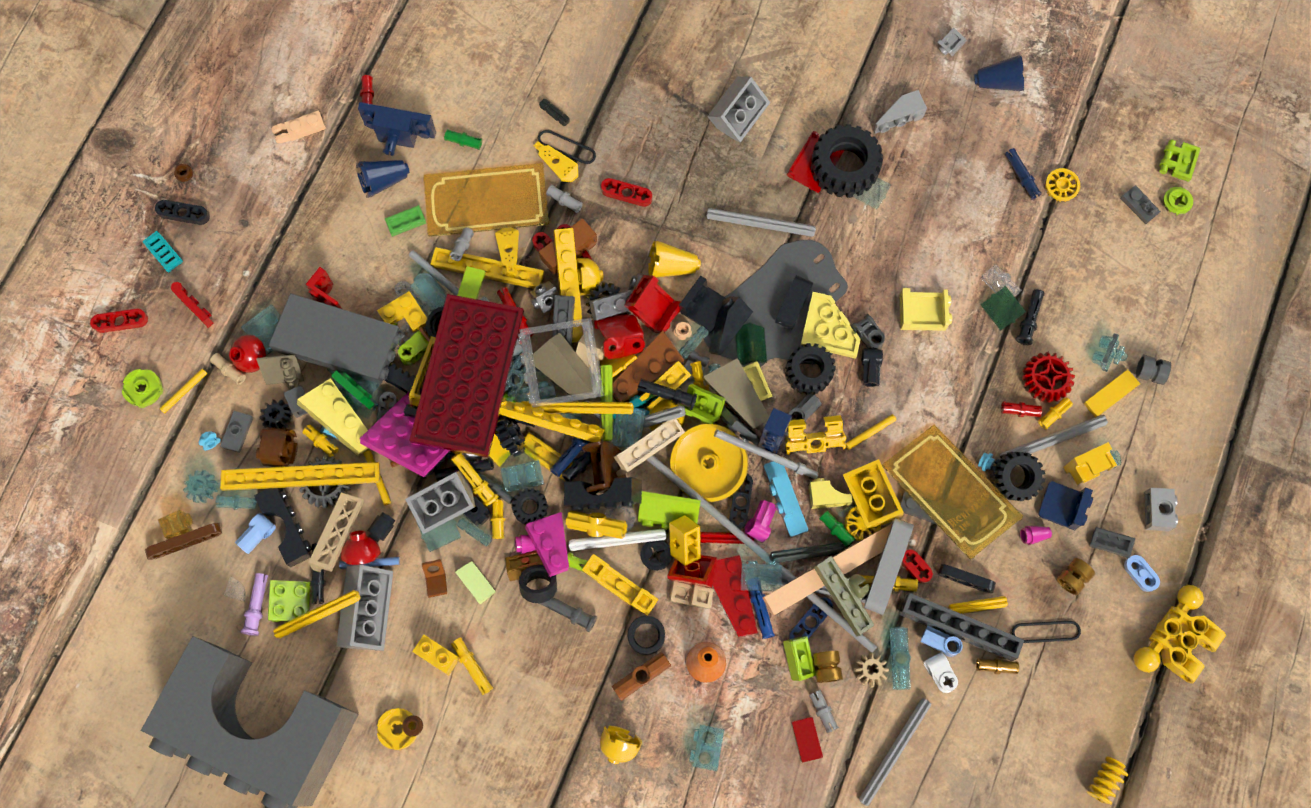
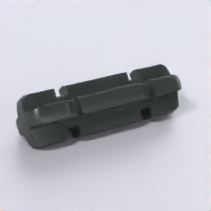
M544 98L539 103L540 108L547 111L546 113L556 121H559L562 126H566L570 122V118L566 114H562L563 112L555 105L550 104V101Z

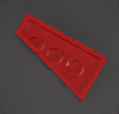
M740 555L717 560L712 587L737 637L757 634L758 631Z

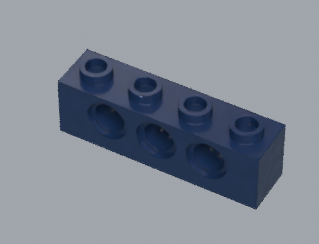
M773 408L764 427L758 447L777 454L792 416Z

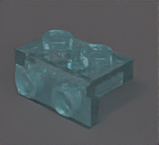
M746 561V564H742L741 590L773 592L781 587L782 565H778V562L767 561L766 564H758V561Z

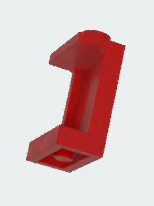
M643 275L624 306L651 331L655 333L664 331L665 333L669 329L674 317L679 314V304L681 301H676L657 284L659 280L655 276Z

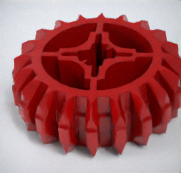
M1049 351L1044 355L1038 353L1037 357L1033 356L1030 359L1031 361L1025 364L1026 367L1023 369L1025 375L1022 376V380L1026 381L1024 387L1030 388L1027 392L1034 393L1033 398L1040 396V402H1043L1045 398L1048 403H1051L1053 399L1057 402L1060 400V397L1063 399L1067 396L1066 393L1072 391L1071 387L1075 383L1072 380L1075 378V375L1071 374L1073 368H1068L1069 361H1062L1064 356L1057 358V353H1053L1051 356ZM1044 365L1042 372L1035 373L1037 366ZM1062 381L1061 388L1053 390L1055 383Z

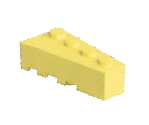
M331 378L297 399L299 407L322 424L327 431L336 436L354 454L360 456L370 449L360 444V437L368 431Z

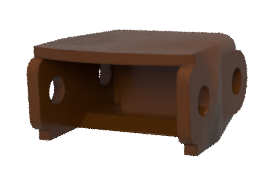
M605 441L586 444L582 447V450L591 452L594 486L587 488V492L605 493L610 489L615 478L626 477V474L618 477L615 473L621 469L614 458L622 452L618 447Z

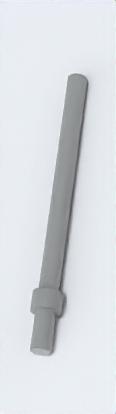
M718 429L714 432V437L794 470V473L804 474L814 479L818 477L819 473L817 471L807 468L801 462H793Z

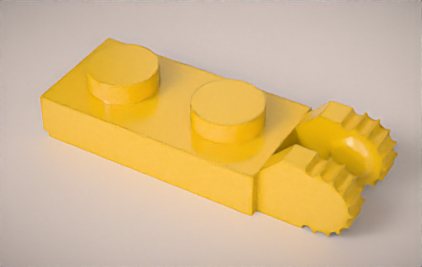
M678 361L654 383L676 390L691 374ZM645 392L640 397V400H646L650 394ZM658 397L649 404L648 408L650 410L653 409L661 400L664 401L665 399Z

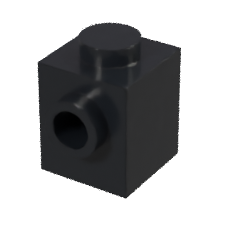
M473 496L475 507L463 513V515L477 527L479 524L483 525L489 519L488 515L490 512L487 507Z

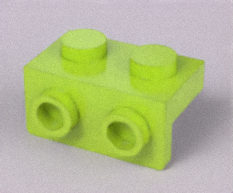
M690 384L687 393H696L697 398L692 410H689V407L683 406L686 415L699 418L705 424H713L719 420L726 399L697 385Z

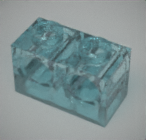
M539 460L501 468L506 492L544 484Z
M700 725L699 729H695L693 741L697 742L696 749H691L689 762H693L692 767L717 772L725 729ZM705 732L713 734L714 740L712 743L708 744L703 741L702 736ZM706 752L709 754L710 762L708 764L700 763L699 755Z

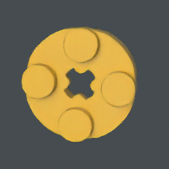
M400 708L390 709L380 717L377 724V736L382 745L389 749L402 750L413 744L417 736L406 735L403 728H401V734L393 733L395 730L393 726L395 724H403V721L408 716L413 715L410 711ZM411 722L409 728L411 730L415 729L416 723Z

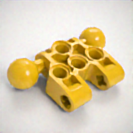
M1186 585L1178 591V605L1176 607L1171 606L1163 619L1157 623L1156 629L1149 637L1150 645L1139 648L1135 652L1133 659L1135 666L1139 670L1150 673L1159 667L1161 662L1159 653L1161 651L1163 665L1184 681L1193 684L1204 669V665L1192 655V649L1199 644L1206 650L1215 652L1226 637V634L1207 617H1190L1187 614L1189 610L1198 609L1203 604L1204 596L1200 588L1194 585ZM1194 621L1198 624V630L1194 627ZM1167 624L1171 627V633L1167 631ZM1183 637L1187 639V646L1183 643ZM1172 653L1176 654V662L1172 658Z

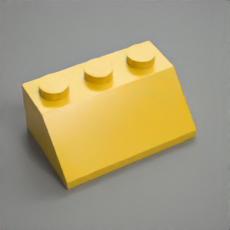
M879 459L843 474L866 528L885 525L894 521L895 518L904 517L901 505Z

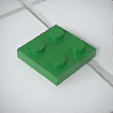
M335 371L331 375L332 378L369 410L375 405L370 400L372 396L345 372L341 375L338 371Z

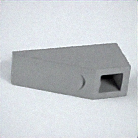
M919 90L902 95L876 123L873 131L874 134L878 132L884 133L890 130V128L901 127L907 122L922 119L927 107Z

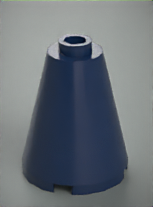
M1016 55L978 69L977 73L974 74L975 85L978 84L979 88L1024 91L1022 56Z
M403 160L360 161L356 163V168H360L361 173H357L363 193H367L366 198L372 197L406 179L407 174L410 173L408 164L404 163Z

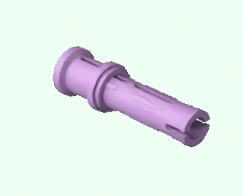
M255 574L249 608L244 613L246 617L245 623L240 631L242 634L259 635L258 626L260 619L263 617L261 607L268 575Z

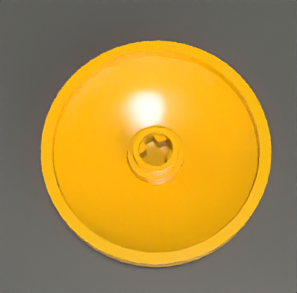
M702 424L687 430L675 443L670 459L671 471L707 502L720 501L734 494L743 484L748 471L747 451L714 437V432L718 429L734 437H739L730 429L716 424Z

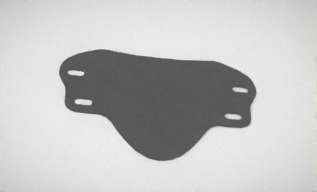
M800 240L784 244L756 273L733 292L725 296V298L729 296L740 297L753 313L722 352L721 356L732 361L738 358L742 367L749 365L746 361L754 354L758 356L754 362L758 361L760 367L772 358L789 359L792 352L801 345L812 293L817 292L830 295L836 302L848 289L846 280L836 269L832 255L825 246L813 240ZM820 254L824 255L822 261L818 264L814 263V259ZM797 275L813 282V285L791 330L775 323V320ZM835 283H839L840 287L831 293L829 289ZM703 328L702 335L704 341L710 347L713 331L710 332ZM813 361L801 362L802 364H816Z

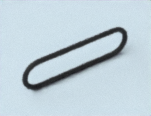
M543 130L538 135V141L544 146H546L547 144L541 141V135L544 133H551L557 137H560L564 140H567L573 144H576L582 148L591 151L593 153V159L590 161H583L577 157H574L570 154H567L561 150L554 148L563 155L570 157L574 160H577L583 164H591L596 159V153L593 149L585 145H582L576 141H573L569 138H566L560 134H557L553 131Z
M1074 621L1019 623L1013 627L1012 635L1015 636V630L1020 626L1074 624L1078 629L1075 637L1024 640V643L1072 641L1079 638L1081 628Z

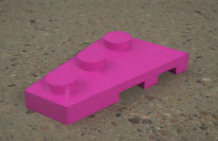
M562 512L526 524L525 529L549 576L552 577L568 571L569 563Z

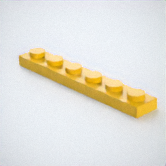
M573 228L553 230L560 296L575 297L572 343L579 342L584 335Z
M435 247L431 260V266L434 268L464 274L466 267L469 266L485 270L484 278L532 289L542 283L544 270L516 264L514 265V273L507 274L506 266L502 265V261L465 253L460 261H455L450 256L451 250Z
M505 398L502 400L500 415L591 442H600L603 438L605 429L597 425L581 423L578 419H568L560 414L544 412L541 408L527 407L523 403L510 402Z

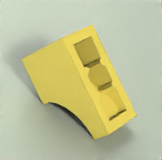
M824 478L814 479L808 486L811 509L850 506L852 503V495L835 490L831 486L830 480L825 481Z

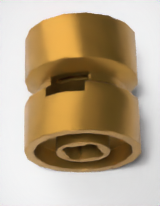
M1075 557L1067 566L1068 570H1063L1057 577V582L1067 592L1077 596L1085 587L1084 583H1089L1094 577L1095 571L1085 561Z
M825 651L813 654L814 664L819 667L815 671L817 683L843 680L842 669L837 667L840 663L839 651Z

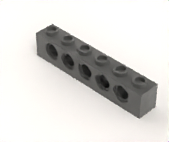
M912 593L905 596L899 613L903 617L925 626H930L949 636L957 637L961 641L1010 661L1019 658L1024 639Z

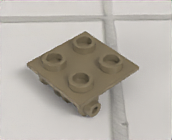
M296 355L256 359L266 385L287 383L288 389L291 390L298 387L299 382L304 381Z

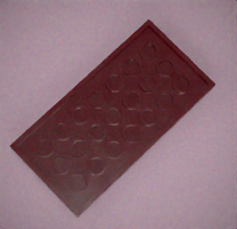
M447 294L409 439L410 443L489 458L523 317V308Z

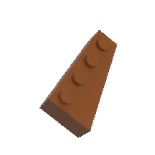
M664 331L613 382V397L616 402H629L632 397L645 393L637 390L641 378L654 383L678 361L684 366V359Z

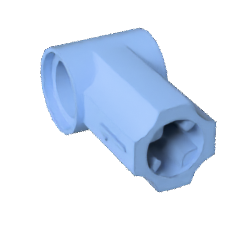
M259 513L250 521L249 528L235 543L249 554L262 539L268 538L274 532L276 525L262 513Z
M930 626L926 627L920 641L943 652L948 657L956 656L963 647L959 638L951 637ZM948 642L956 644V652H952L947 648Z

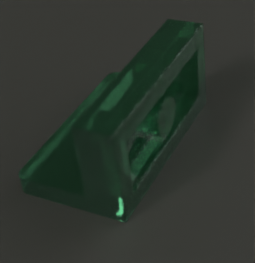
M752 323L743 325L736 334L737 356L740 364L745 365L754 361L762 364L767 363L764 327Z

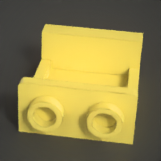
M902 288L899 295L901 330L946 331L949 324L952 323V314L949 313L951 296L948 295V289H944L942 293L910 292V288Z

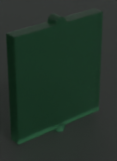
M1006 286L996 294H991V297L981 304V307L1000 331L1009 324L1015 323L1017 318L1026 313Z

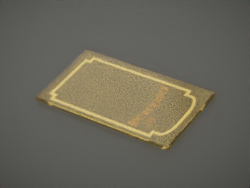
M543 163L424 175L427 234L429 237L461 234L462 230L466 227L472 229L473 232H482L509 227L521 228L549 225Z
M935 425L930 426L924 433L882 464V467L970 560L975 558L977 554L1023 518V515Z

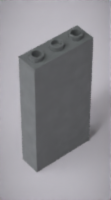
M290 293L269 346L274 352L284 355H296L297 359L342 373L345 372L348 375L381 385L383 379L386 380L388 376V366L395 358V348L401 343L402 334L398 326Z

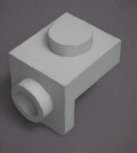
M953 28L942 40L939 39L937 43L940 47L938 49L945 56L949 54L952 57L964 45L967 39Z

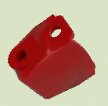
M616 314L594 320V328L600 330L605 338L603 341V354L607 359L623 358L643 351L645 347L644 333L636 316ZM615 345V348L610 350L609 346Z

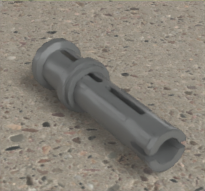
M554 597L547 602L538 603L570 619L572 624H578L586 628L587 632L592 630L597 620L596 615L591 616L583 612L582 608L571 607Z

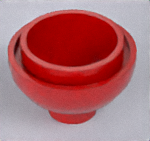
M244 335L234 341L229 351V357L238 370L253 373L260 369L256 359L266 357L264 344L258 337Z
M358 530L349 534L350 539L345 542L340 558L346 564L361 565L376 560L381 554V550L374 539L366 536L365 531Z

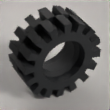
M525 488L524 491L520 490L519 494L514 496L512 511L516 519L522 522V524L525 525L537 521L547 515V501L539 490L536 491L534 488L528 490V488ZM527 500H534L537 503V510L532 514H527L522 509L523 503Z

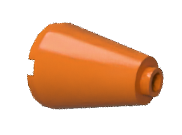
M701 642L690 649L686 658V666L689 674L695 680L703 683L713 682L724 673L726 657L722 649L716 644ZM704 657H709L711 661H706Z

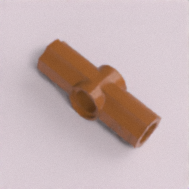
M661 651L611 687L619 699L623 701L670 668L671 664ZM639 671L647 673V679L643 682L636 679V674Z

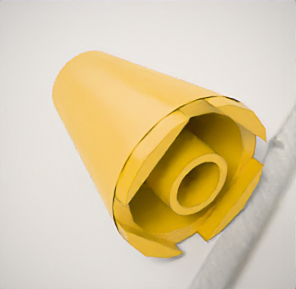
M653 241L649 253L651 263H648L649 275H653L656 278L695 274L700 269L701 260L693 253L660 241Z

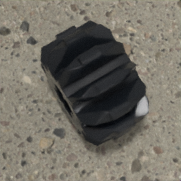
M272 399L271 405L265 403L267 408L260 409L263 415L259 418L261 421H264L262 425L265 428L282 429L284 427L288 429L286 423L293 422L292 418H290L293 414L289 405L285 404L283 400H279L277 403L275 399Z

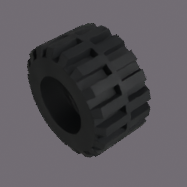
M806 343L804 347L800 345L797 350L795 349L787 361L785 367V376H788L787 381L789 384L792 383L794 390L796 388L799 389L798 392L801 394L803 391L806 392V395L812 392L814 394H818L819 391L822 392L834 376L836 366L833 364L835 360L831 358L832 354L830 351L825 352V347L818 348L819 344L811 346V343ZM803 361L815 362L820 368V376L815 378L805 376L800 370V363Z
M1008 452L1007 454H1002L1000 456L1001 459L995 460L996 466L991 467L993 474H990V478L994 480L991 482V485L996 487V493L1001 494V497L1008 500H1031L1032 496L1036 497L1039 494L1037 490L1042 491L1043 486H1041V483H1045V478L1042 476L1045 474V470H1041V467H1043L1042 463L1037 462L1038 458L1031 456L1032 454ZM1016 465L1021 466L1025 473L1024 482L1018 488L1012 484L1010 479L1011 471Z

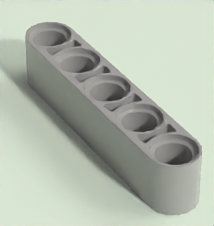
M897 518L894 519L864 605L865 609L881 615L884 614L913 531V524Z

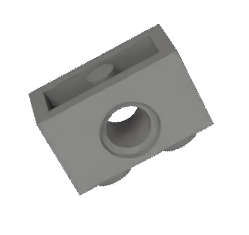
M1149 488L1144 492L1145 530L1171 531L1176 528L1178 516L1175 514V507L1177 505L1175 489ZM1159 506L1165 509V514L1160 512Z

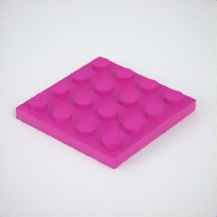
M408 392L360 437V444L424 477L450 450L410 443L409 439L415 418L404 416V409L407 404H410V392Z

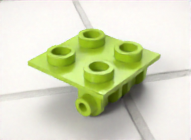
M270 580L268 620L272 622L290 621L309 612L310 582Z

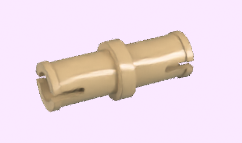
M215 353L211 357L210 362L219 368L224 376L231 378L237 385L245 381L246 375L235 368L232 362H228L219 353Z

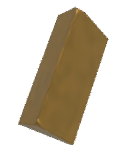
M537 551L505 558L509 581L519 580L521 573L528 567L544 565Z

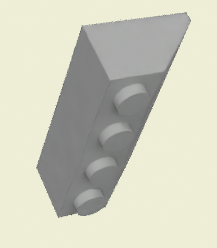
M364 565L347 566L343 595L356 590L360 593L361 598L359 601L341 609L337 647L384 651L393 571Z

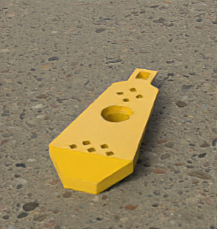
M539 141L533 145L539 151L538 156L561 181L573 182L578 177V164L551 146L542 145ZM554 159L559 160L557 164L552 163Z
M512 227L502 228L495 233L502 265L506 266L507 274H513L514 265L517 263L519 230ZM507 249H512L509 253L505 252Z

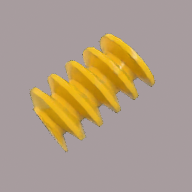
M1106 756L1105 760L1107 763H1102L1101 767L1103 770H1098L1097 774L1099 777H1094L1093 781L1095 784H1090L1089 786L1092 792L1087 791V793L1102 803L1112 805L1108 797H1116L1112 790H1120L1116 783H1124L1120 776H1128V773L1124 770L1126 768L1124 764L1112 757Z

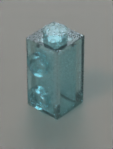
M420 273L417 275L411 287L432 310L443 307L448 293L431 274Z

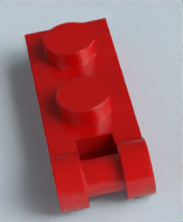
M174 282L171 284L172 292L207 328L214 324L210 319L212 315L204 307L200 309L197 306L199 302L192 295L190 297L187 296L188 292L181 283Z

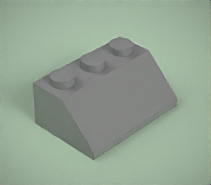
M737 77L707 117L718 130L737 142H741L770 104V101L752 77Z
M461 471L455 472L405 499L423 534L475 507L472 488Z

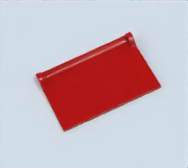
M813 131L789 169L787 176L819 194L821 190L818 186L820 181H815L813 178L814 172H811V158L814 146L820 136L818 132ZM844 150L836 151L830 155L834 166H836Z

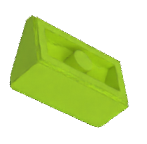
M803 636L783 641L791 679L793 681H802L816 676L808 637Z

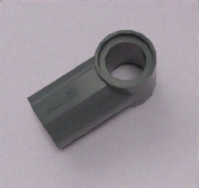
M809 393L789 412V415H797L806 421L822 403L818 397Z

